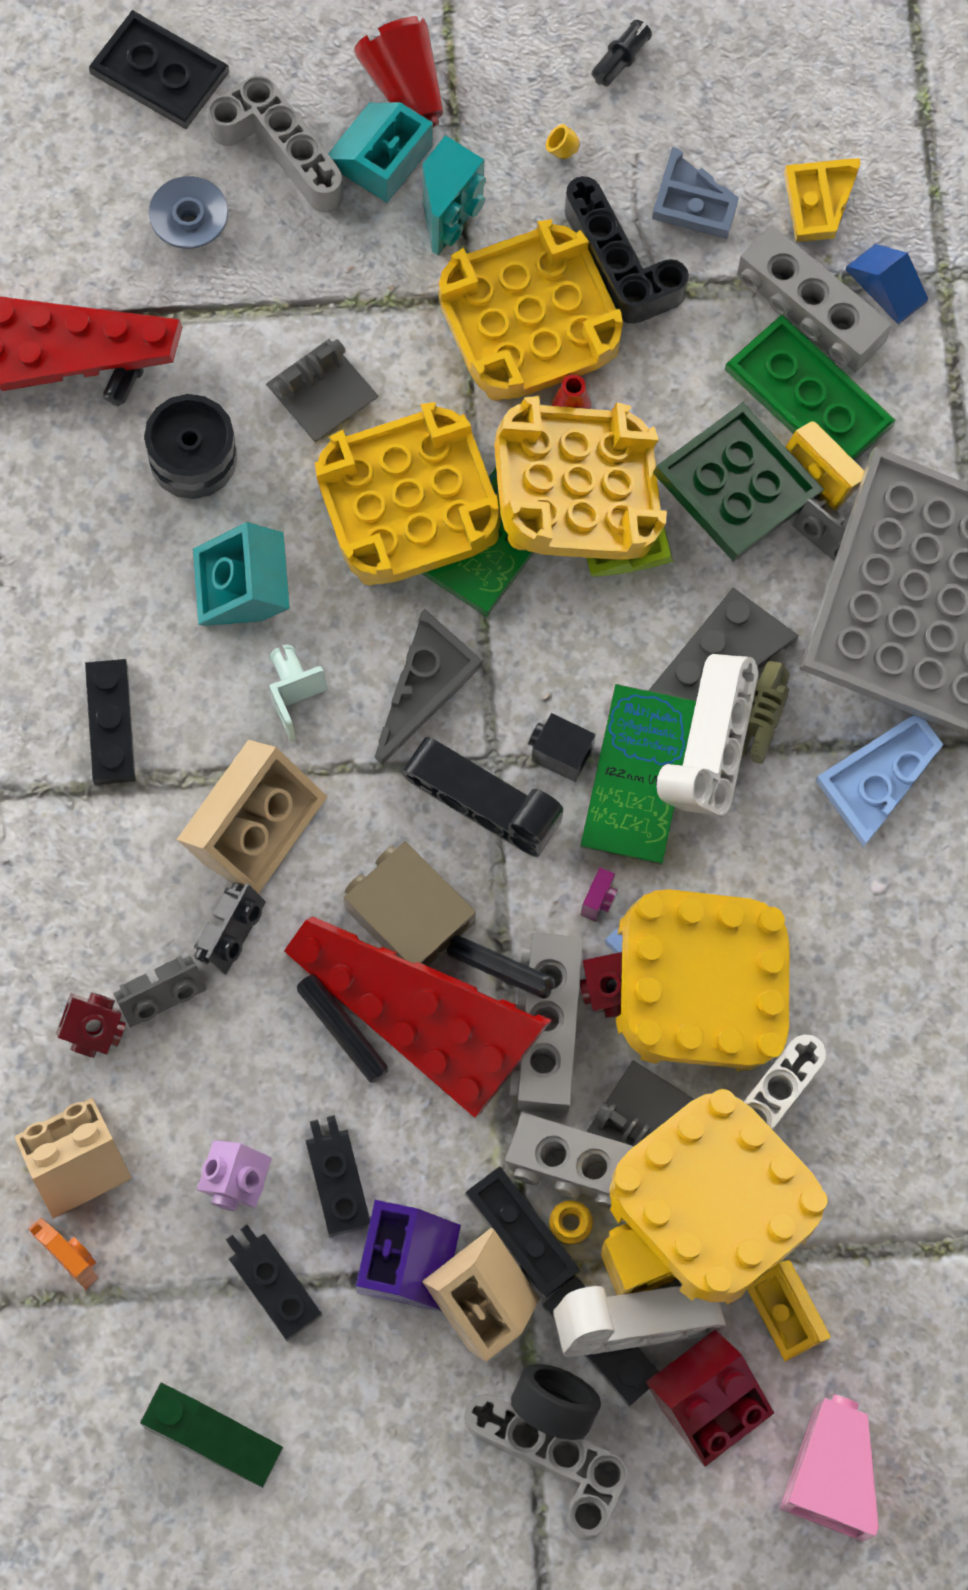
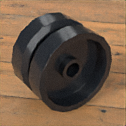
M184 394L171 397L155 408L146 422L144 441L152 475L159 485L177 497L190 499L210 496L226 486L235 472L237 449L231 419L222 406L206 396Z

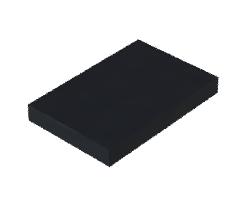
M132 10L90 64L89 71L96 78L187 129L228 75L229 65Z

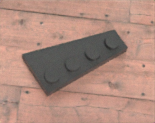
M732 588L648 691L697 701L703 668L710 655L752 657L759 669L782 649H787L795 643L799 635L735 588Z

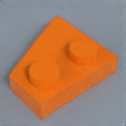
M42 1218L28 1229L85 1290L98 1279L92 1269L97 1262L75 1237L67 1242Z

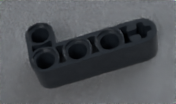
M586 176L576 177L570 181L566 190L565 216L572 230L575 232L581 230L588 239V250L616 310L620 309L622 320L630 324L640 323L681 305L685 299L689 277L686 266L678 260L667 259L643 268L597 181ZM595 231H603L607 233V235L603 237H598L593 235L592 233ZM619 263L625 268L617 270L609 267V265ZM672 281L678 286L670 288L662 285V282ZM633 295L642 300L640 302H630L626 297Z
M425 737L401 772L417 788L534 857L541 855L562 822L563 806L549 794L538 789H532L526 795L442 743L429 737Z

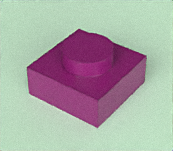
M599 867L583 901L581 916L596 922L601 910L607 913L610 911L618 893V890L612 887L615 873Z

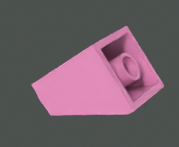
M833 1395L832 1400L824 1398L813 1409L779 1509L864 1542L876 1536L879 1528L868 1414L858 1411L859 1404L839 1395Z

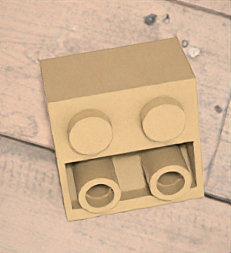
M93 1097L84 1102L71 1104L62 1113L44 1122L33 1123L24 1132L14 1136L30 1175L53 1219L132 1179Z
M490 1228L422 1281L468 1351L486 1362L522 1334L540 1300L493 1228Z

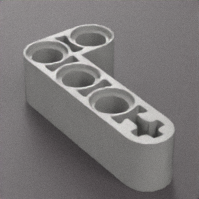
M252 76L211 101L208 107L210 131L213 139L218 144L232 146L256 133L315 210L331 212L341 205L343 190L342 174L339 168L269 78ZM256 99H264V100H266L265 102H262V103H255V102H253V101L256 100ZM225 118L234 119L229 123L220 122L222 119ZM285 127L288 129L283 132L274 131L276 128ZM299 156L310 157L308 160L299 161L296 159Z
M488 1394L478 1395L471 1399L466 1407L464 1418L465 1426L469 1433L498 1449L577 1486V1492L568 1509L567 1525L571 1532L579 1538L591 1539L601 1534L608 1524L626 1484L628 1472L624 1461L617 1455L584 1439H560L545 1434L534 1428L538 1436L536 1444L530 1448L519 1447L514 1442L512 1433L518 1426L529 1424L517 1415L511 1404ZM485 1406L493 1409L492 1417L501 1423H504L506 1414L514 1418L507 1425L505 1438L501 1439L496 1436L500 1432L501 1427L488 1422L484 1428L477 1426L478 1417L472 1413L475 1410L482 1412ZM562 1444L571 1445L578 1454L576 1465L569 1468L560 1467L554 1460V1449ZM600 1464H610L617 1470L618 1483L613 1487H602L596 1482L594 1470ZM582 1505H591L596 1508L600 1515L599 1525L589 1530L580 1527L575 1519L577 1508Z

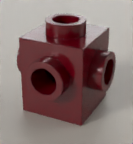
M622 952L582 960L586 979L580 980V989L584 1004H591L592 1010L595 1012L604 1011L605 1018L621 1015ZM612 979H615L617 988L614 992L609 993L607 991V984Z
M93 992L90 993L89 999L70 993L56 1035L57 1038L72 1043L70 1050L95 1058L97 1052L107 1055L111 1045L118 1047L126 1022L120 1021L122 1013L119 1009L113 1007L115 1000ZM91 1020L100 1021L96 1029H86L87 1023Z

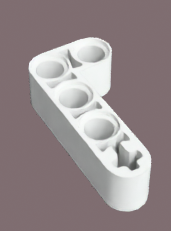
M712 654L707 658L703 668L683 766L666 764L660 770L657 778V793L662 801L682 811L723 816L730 809L758 678L757 664L752 657Z
M804 1034L797 1036L790 1042L744 1101L772 1130L776 1128L818 1074L826 1059L824 1044L812 1035ZM805 1051L809 1052L812 1055L810 1061L805 1062L797 1075H795L790 1070L798 1056L802 1055ZM773 1082L784 1084L788 1088L789 1097L784 1100L773 1098L768 1092V1085Z
M590 1286L568 1293L553 1311L562 1352L565 1357H577L707 1336L715 1329L718 1332L723 1331L726 1328V1323L720 1302L712 1303L698 1298H694L692 1301L679 1291L681 1286L606 1297L602 1286Z

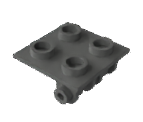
M330 339L326 340L266 383V386L315 443L378 398L377 393L343 355L346 350L338 339L333 342Z
M632 1060L606 1102H603L598 1109L595 1119L587 1129V1132L635 1146L695 1099Z

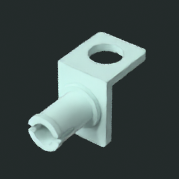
M283 645L286 661L279 647L270 654L269 658L274 664L281 681L271 684L269 687L274 707L289 741L292 742L296 740L286 706L326 691L327 683L322 666L304 672L296 655L295 648L292 645Z

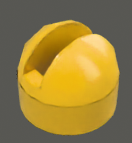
M561 124L550 132L545 147L555 157L566 160L571 158L572 154H576L579 151L580 140L571 128Z

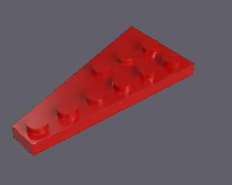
M0 296V389L8 391L61 382L63 377L83 374L84 377L100 375L99 371L121 367L127 371L173 363L183 326L179 319Z
M314 916L304 921L284 950L288 956L310 975H316L328 991L474 1118L483 1112L552 1021L539 1014L533 1016L516 1008V1004L501 999L498 1001L477 991V987L419 962L413 964L397 957L396 952L385 947H374L359 940L357 935Z

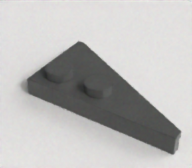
M426 609L420 614L419 624L412 645L409 647L404 669L400 674L388 718L378 741L379 745L375 759L382 765L482 667L483 660Z

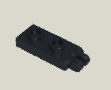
M335 1115L326 1117L330 1134L322 1136L317 1119L310 1121L313 1138L305 1140L329 1238L369 1228L370 1223L348 1130L339 1131Z
M246 1224L240 1231L249 1242L247 1246L242 1248L233 1234L225 1239L235 1253L229 1258V1261L287 1342L323 1315L265 1233L257 1238Z

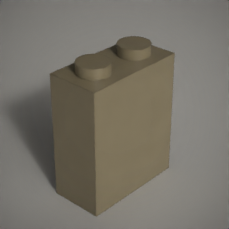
M406 841L397 849L394 846L387 848L376 860L375 864L377 867L366 877L363 874L358 875L349 883L344 891L347 894L344 896V907L348 913L382 947L396 952L397 957L413 964L419 962L426 966L431 965L447 950L454 936H462L476 922V911Z

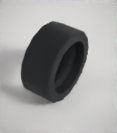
M545 1364L527 1366L523 1370L511 1396L512 1408L527 1424L545 1434L566 1440L583 1439L589 1433L601 1407L599 1395L583 1379L569 1371Z

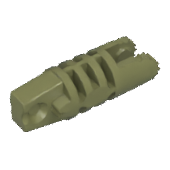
M768 661L756 684L741 759L744 757L753 736L755 738L750 753L752 761L754 763H764L775 728L779 723L789 694L787 683L790 673L783 663Z

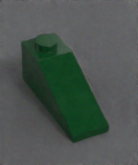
M160 1382L140 1421L144 1429L261 1488L264 1487L283 1449V1446Z

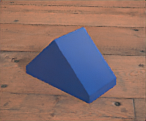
M874 244L846 266L845 270L898 325L928 301V296L908 252Z

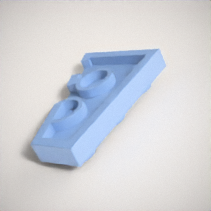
M912 715L818 775L816 782L864 848L938 754L943 743L925 719Z

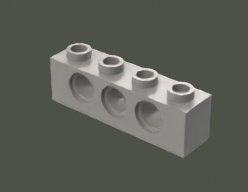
M773 225L740 256L737 275L743 285L750 291H757L765 297L776 313L788 316L799 326L800 331L809 340L818 341L829 350L830 356L842 366L847 365L856 373L887 341L892 323ZM781 273L788 276L789 279L779 280L774 277V274ZM813 298L817 300L819 304L810 305L807 304L803 299ZM833 323H844L849 327V329H838L833 325Z
M532 933L531 946L522 945L521 963L542 973L555 974L560 979L561 984L557 988L552 989L551 995L546 999H542L520 988L518 989L517 1009L533 1016L538 1014L551 1015L556 1019L558 1025L551 1031H543L521 1060L520 1071L514 1070L511 1073L509 1096L518 1097L517 1109L566 1114L569 1112L583 937ZM537 1056H546L553 1061L554 1068L552 1071L542 1074L536 1072L531 1067L530 1062Z
M522 1112L505 1162L510 1170L515 1172L513 1177L521 1182L537 1186L541 1180L555 1185L554 1190L560 1194L572 1198H579L580 1193L595 1197L596 1204L610 1209L612 1205L609 1192L611 1177L617 1164L634 1146ZM556 1150L566 1152V1158L559 1166L550 1167L546 1165V1159L551 1152ZM595 1163L607 1165V1171L603 1177L596 1180L586 1177L587 1170L591 1165Z

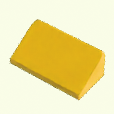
M810 422L795 431L785 448L824 489L820 498L826 500L827 504L837 511L860 487L865 471L817 423Z
M790 1260L779 1262L747 1289L785 1362L831 1338Z

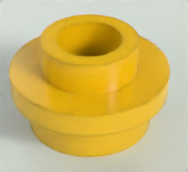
M574 1200L559 1203L552 1210L549 1218L551 1233L558 1241L569 1245L584 1241L589 1236L593 1226V1218L589 1209L581 1202ZM567 1216L576 1217L579 1222L578 1228L572 1231L567 1230L563 1226V1219Z

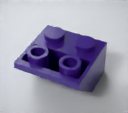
M375 1200L356 1282L357 1294L442 1312L422 1281L455 1256L461 1225L418 1208Z

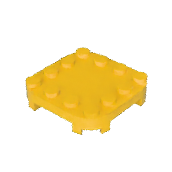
M552 219L537 221V229L468 254H466L464 248L451 255L449 263L442 270L438 288L442 312L471 377L491 400L499 401L524 397L562 383L563 379L569 375L581 376L595 371L618 355L623 327L620 309L616 310L588 250L589 241L581 230L575 232L567 226L552 224Z
M539 396L524 397L522 403L509 409L496 431L494 448L500 515L504 529L508 533L510 545L517 550H527L542 555L615 560L645 557L666 525L667 511L661 510L658 480L653 474L656 467L654 447L659 441L655 427L649 429L640 418L629 412L631 409L630 405L616 402L612 411L540 405Z
M436 402L420 404L421 412L349 436H345L343 429L329 436L330 442L320 453L318 462H315L316 477L343 558L351 572L358 576L363 584L371 586L397 582L473 557L488 547L493 546L498 541L501 520L497 495L494 493L478 450L471 424L464 414L460 416L453 410L437 407Z
M672 889L652 891L633 903L625 916L620 919L617 935H622L621 1015L615 1019L618 1034H623L630 1047L641 1055L640 1060L657 1064L660 1061L730 1067L736 1068V1072L751 1071L782 1054L789 1032L790 943L782 911L751 898Z
M726 1089L716 1090L713 1094H705L691 1101L630 1149L617 1164L609 1187L612 1204L610 1211L618 1224L623 1220L626 1221L682 1283L679 1291L692 1301L694 1298H698L712 1303L725 1302L726 1305L741 1298L749 1287L799 1245L805 1244L822 1220L823 1212L828 1202L826 1193L822 1190L821 1185L808 1167L749 1105Z

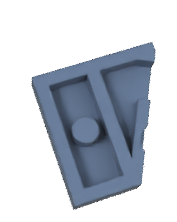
M672 147L653 209L652 219L728 239L739 198L725 186L718 185L714 181L713 176L702 167L697 170L683 158L681 150Z

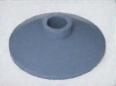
M183 176L166 182L155 192L149 205V219L152 229L162 241L176 248L194 249L211 243L222 233L228 219V206L223 193L212 182L200 177ZM186 216H194L196 220L191 222L183 221Z

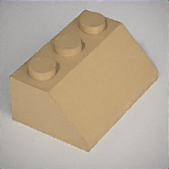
M248 740L176 840L201 863L232 883H238L242 886L247 883L259 894L328 796L277 747Z

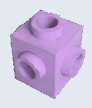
M213 1140L208 1158L202 1168V1176L197 1190L212 1196L211 1204L225 1210L236 1211L238 1205L256 1208L259 1196L264 1188V1181L272 1158L242 1143Z

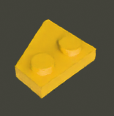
M860 158L785 166L784 177L796 243L835 239L859 171Z

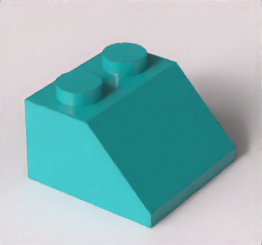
M245 522L193 548L198 625L211 626L261 622L290 609L284 532Z

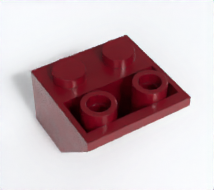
M716 1329L645 1382L662 1412L704 1467L774 1414L743 1355Z

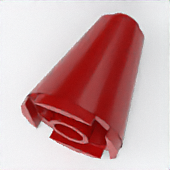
M417 16L397 19L378 28L380 35L370 41L368 35L361 38L354 47L356 58L389 103L400 102L431 121L433 128L439 124L438 118L444 112L429 29L425 19L422 18L420 22Z

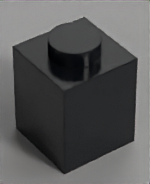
M551 713L545 725L538 722L528 742V745L533 747L531 761L576 782L594 748L596 734Z

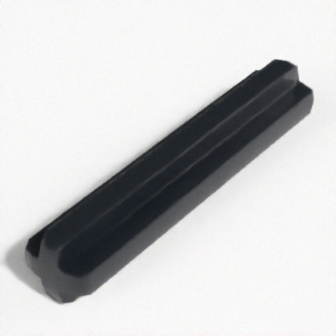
M454 936L451 939V944L447 947V954L450 957L542 999L548 998L555 986V980L552 977L462 936Z
M311 974L301 980L297 985L298 993L370 1083H375L383 1078L388 1072V1066L316 975Z

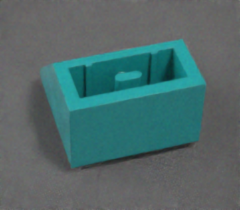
M400 102L368 103L328 155L337 165L342 175L388 203L433 147V123Z
M446 135L422 164L423 208L431 249L438 256L447 245L451 247L456 243L463 231L462 225L469 216L474 218L478 215L486 200L483 196L486 178L484 177L485 159Z

